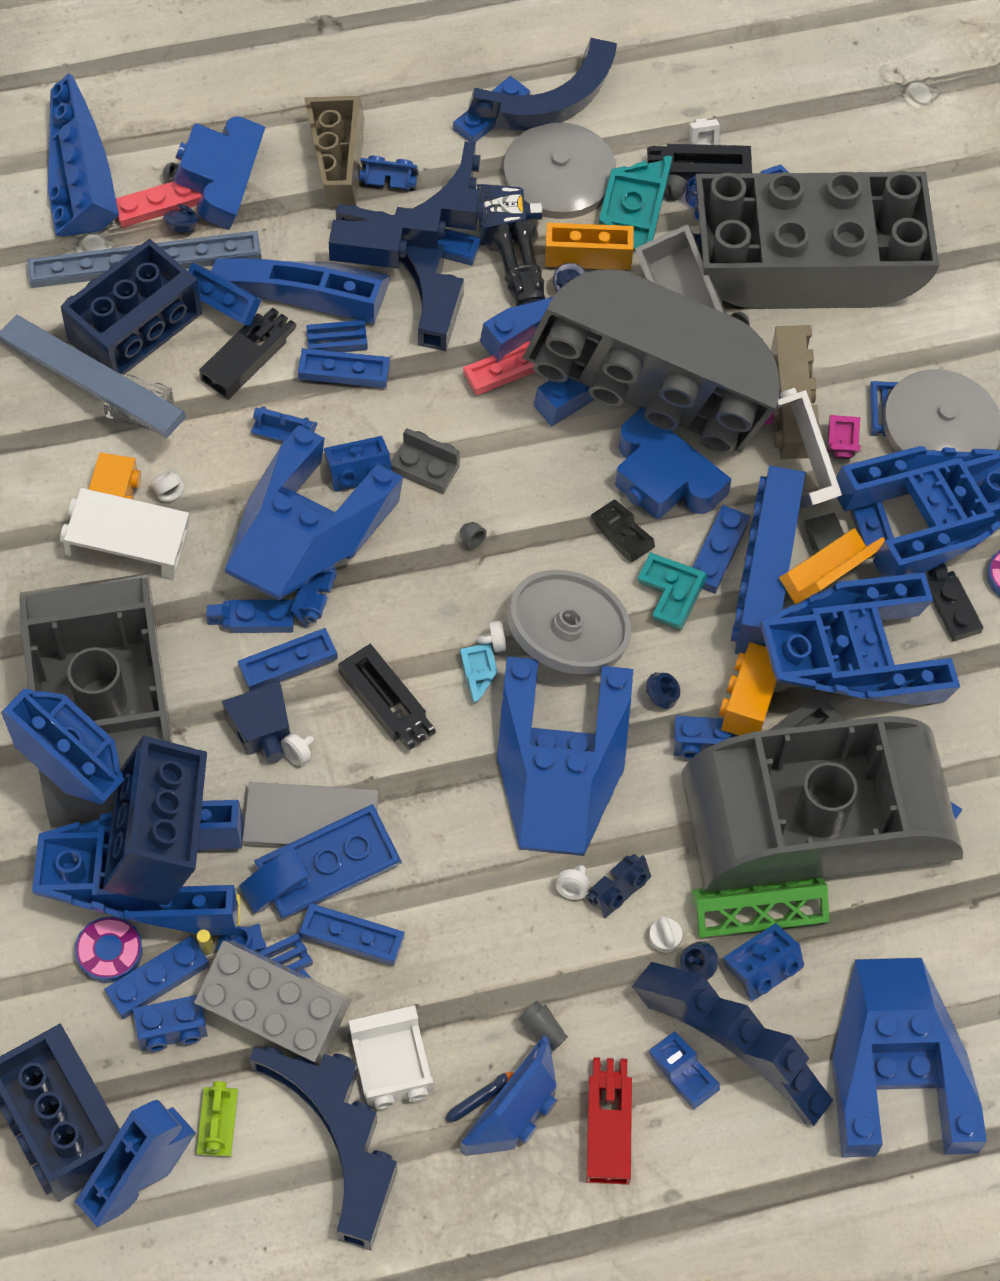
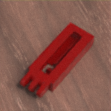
M593 1057V1073L589 1075L586 1183L630 1184L632 1077H627L628 1061L625 1058H620V1071H614V1058H607L606 1071H600V1057ZM602 1090L606 1091L605 1103L614 1104L615 1091H617V1110L601 1109Z

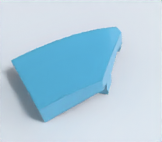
M491 643L462 648L459 651L473 704L479 702L498 673Z

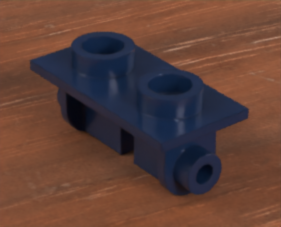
M635 854L625 856L610 871L611 876L615 878L614 881L604 876L593 887L589 888V894L586 895V898L594 906L597 903L599 904L604 918H607L614 910L620 908L625 900L642 888L652 877L644 855L640 858Z

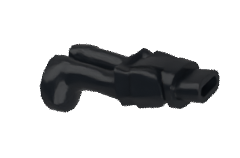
M527 221L516 222L512 227V235L509 225L502 224L491 229L484 237L485 244L490 251L500 252L506 275L504 280L508 284L507 289L516 301V306L545 298L544 279L541 277L542 271L539 265H537L533 249V243L538 238V231L535 224ZM512 236L519 247L523 266L518 267Z

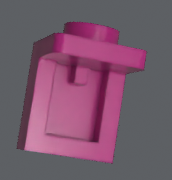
M829 416L827 452H834V457L852 458V454L860 452V417Z

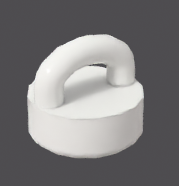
M174 469L158 475L150 484L162 502H172L178 499L185 487L177 470ZM177 486V489L172 494H164V492Z
M501 621L489 622L491 633L479 636L477 642L479 644L493 643L495 653L506 651L507 643L503 623Z
M290 733L281 741L285 757L294 765H303L311 758L308 746L314 741V736L308 735L302 739L297 734Z
M578 865L574 869L560 872L556 881V889L563 897L571 900L585 898L590 887V880L585 875V866Z
M662 916L652 924L649 932V942L655 950L662 953H671L680 946L682 929L676 921Z

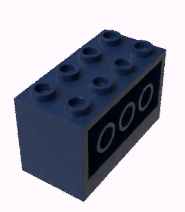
M150 238L143 244L134 247L130 254L119 262L113 263L106 272L97 279H92L85 288L77 294L68 297L60 306L67 340L79 351L121 375H125L202 315L198 279Z
M145 735L142 736L120 769L124 781L115 790L103 890L169 905L195 871L207 761L206 751Z
M61 1023L0 1056V1109L30 1166L36 1164L32 1169L45 1194L49 1195L53 1192L57 1201L60 1202L85 1187L120 1128Z

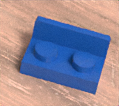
M383 436L324 448L325 459L331 473L335 491L357 487L376 464L392 471L390 453Z
M675 716L674 755L682 756L685 759H692L706 748L738 735L721 730L724 718Z
M776 923L723 957L725 967L745 985L747 997L752 1001L768 993L773 987L790 976L795 975L804 967L800 944Z
M197 995L133 1008L137 1039L141 1051L157 1052L166 1049L167 1045L181 1042V1044L190 1045L199 1042L203 1037H207L208 1033L203 1007L194 1003Z

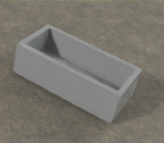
M688 224L635 248L647 280L726 314L719 294L709 275L704 276L702 252Z
M223 940L194 1003L313 1062H320L323 1055H327L352 998L235 941Z

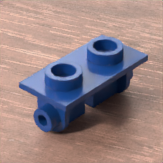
M375 155L368 156V159L361 158L362 167L366 170H360L359 181L364 182L365 185L384 187L386 177H391L390 188L405 190L416 188L417 177L412 175H419L417 165H414L412 161L397 159L396 162L385 161L383 157Z
M265 406L261 408L256 407L253 414L255 423L251 434L284 442L298 425L315 432L317 422L309 421L307 417L302 419L268 410Z
M335 567L326 573L320 572L309 578V583L298 589L296 597L292 602L291 612L303 627H307L309 622L316 623L317 619L322 617L328 597L325 594H320V592L330 593L334 580L337 577Z

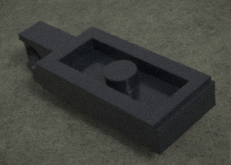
M945 563L927 571L930 576L927 581L934 600L933 603L952 641L982 633L984 627L954 571L948 572Z

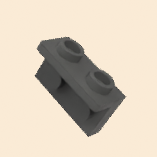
M406 428L403 433V443L391 461L392 471L404 478L444 494L460 467V451L451 444L440 443L429 438L423 432Z

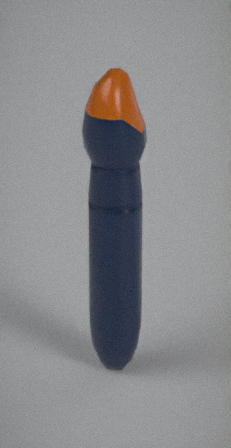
M505 1072L498 1075L492 1083L457 1104L447 1113L446 1121H458L493 1098L503 1089L514 1072Z

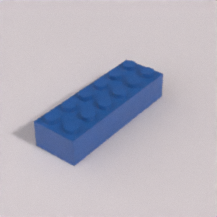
M769 465L767 477L760 476L749 533V543L746 550L745 565L741 578L740 593L736 606L735 622L730 640L736 642L734 654H739V652L746 654L749 642L766 647L760 622L783 610L786 589L779 577L788 572L790 568L805 478L804 471Z

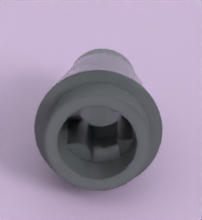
M535 1001L518 1019L524 1025L522 1029L538 1040L543 1035L546 1036L553 1051L568 1038L546 1004L542 1006L538 1001Z

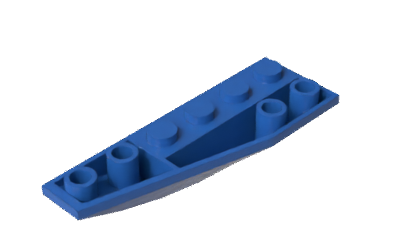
M69 73L50 90L48 195L55 235L59 237L99 232L119 216L111 171L101 138L86 101L73 75Z
M247 258L216 259L211 270L257 297L354 320H365L366 323L371 324L376 322L391 280V275L336 262L279 261Z

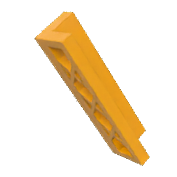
M854 528L780 576L779 579L796 605L821 591L878 552L885 539L881 537L866 546Z

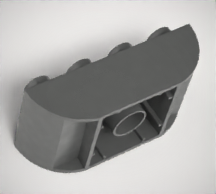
M926 172L696 174L704 276L709 275L720 299L733 305L751 309L878 307L897 302L916 293L930 282L939 268Z
M605 269L591 271L575 277L561 287L550 301L522 357L534 363V371L547 380L565 382L569 378L590 387L589 394L595 400L605 405L620 406L625 402L639 409L642 407L646 410L644 414L645 419L652 425L666 430H675L679 426L701 435L700 442L703 446L721 454H730L734 450L742 452L774 412L779 399L780 380L775 359L764 340L750 326L732 316L631 272Z
M148 573L20 592V619L28 689L66 695L114 739L120 769L143 735L173 743ZM39 770L51 829L80 821V824L100 819L101 814L113 811L115 791L101 805L64 793Z
M880 716L747 733L721 741L701 751L685 765L681 773L705 892L962 860L963 849L933 731L927 724L916 719Z

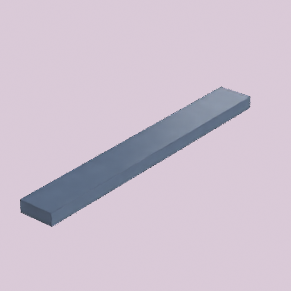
M258 230L156 243L185 269H189L192 262L206 267L213 266L216 259H262ZM136 246L27 259L31 288L97 279L113 263L119 262L130 254Z
M17 314L0 331V341L165 438H168L186 419L185 412Z

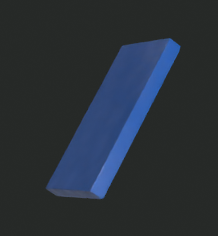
M374 804L254 860L259 870L280 854L294 848L309 874V877L291 893L281 895L274 901L282 921L307 910L310 903L317 905L402 864Z

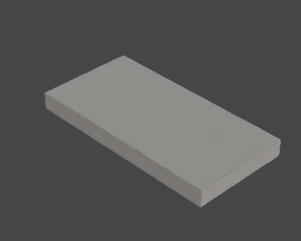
M249 782L243 846L281 848L371 804H374L377 811L379 790Z

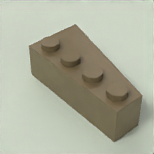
M360 96L306 97L304 99L328 207H338L339 203L357 206L365 121Z
M811 325L776 326L771 353L779 372L780 392L796 388L797 393L806 390L819 427L818 405H812L816 400V378H812L813 349H808L809 340L812 337ZM791 405L775 409L773 412V423L776 422L777 430L774 431L775 448H780L781 459L809 458Z

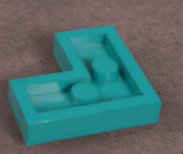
M650 552L637 579L640 584L663 592L652 614L653 619L682 630L708 577L704 571Z

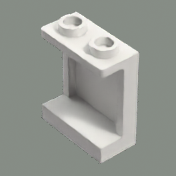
M415 1006L348 1021L350 1037L367 1105L375 1107L377 1110H383L394 1106L397 1101L408 1099L410 1102H417L428 1098V1094L434 1093V1082L430 1075Z

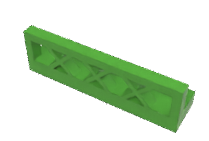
M823 878L705 892L704 888L691 890L692 903L696 908L697 929L700 938L766 930L775 923L781 928L830 922L828 885ZM820 898V914L806 915L800 910L807 900ZM776 903H785L791 908L783 918L774 919L768 914L769 910ZM743 907H752L758 912L751 922L742 923L735 916ZM719 910L726 916L718 926L706 927L705 912Z

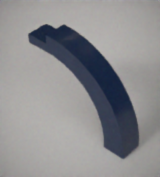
M590 38L584 52L582 67L563 85L545 93L523 96L474 88L468 105V113L476 114L480 117L495 118L494 128L505 130H528L549 123H561L582 111L598 94L612 66L617 43Z

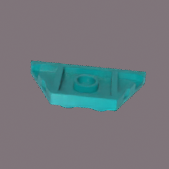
M665 156L662 161L647 164V161L635 163L631 167L622 166L611 169L600 213L599 225L634 226L633 250L654 240L672 165V156Z

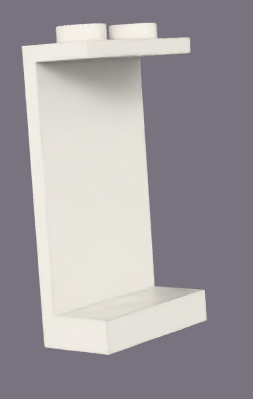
M796 388L780 392L776 409L791 405L820 489L801 496V509L841 496L842 494L806 390L797 393Z
M80 488L77 499L72 498L69 506L68 515L71 516L69 525L64 524L61 530L60 542L64 543L65 555L71 556L74 545L161 565V577L174 580L189 529L188 512Z

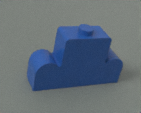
M239 116L230 118L222 133L200 124H194L186 143H180L175 156L180 162L174 176V182L202 194L197 203V212L201 218L230 230L237 216L266 128L265 126Z
M641 407L621 427L619 450L626 459L617 467L616 487L626 494L632 504L639 505L655 519L662 518L682 498L686 499L687 507L694 513L705 514L713 510L729 495L732 478L673 431L649 423L644 417L646 410Z
M153 1100L132 1110L75 1202L96 1227L120 1216L135 1203L140 1190L171 1173L196 1132L174 1107L166 1109L159 1100Z

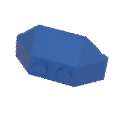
M24 688L1 712L15 748L64 793L102 805L124 781L123 774L120 772L119 758L114 739L66 695Z
M542 1036L469 1133L461 1141V1153L465 1156L514 1150L520 1141L527 1143L537 1128L534 1123L542 1114L546 1117L551 1112L557 1102V1099L554 1098L557 1085L550 1042L546 1036Z

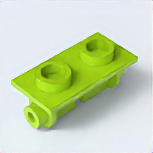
M223 1081L213 1082V1087H204L197 1155L232 1156L238 1088H226L227 1083Z

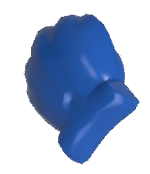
M258 923L251 927L237 926V935H221L218 938L219 945L217 946V950H219L223 940L235 941L253 951L259 952L266 948V943Z

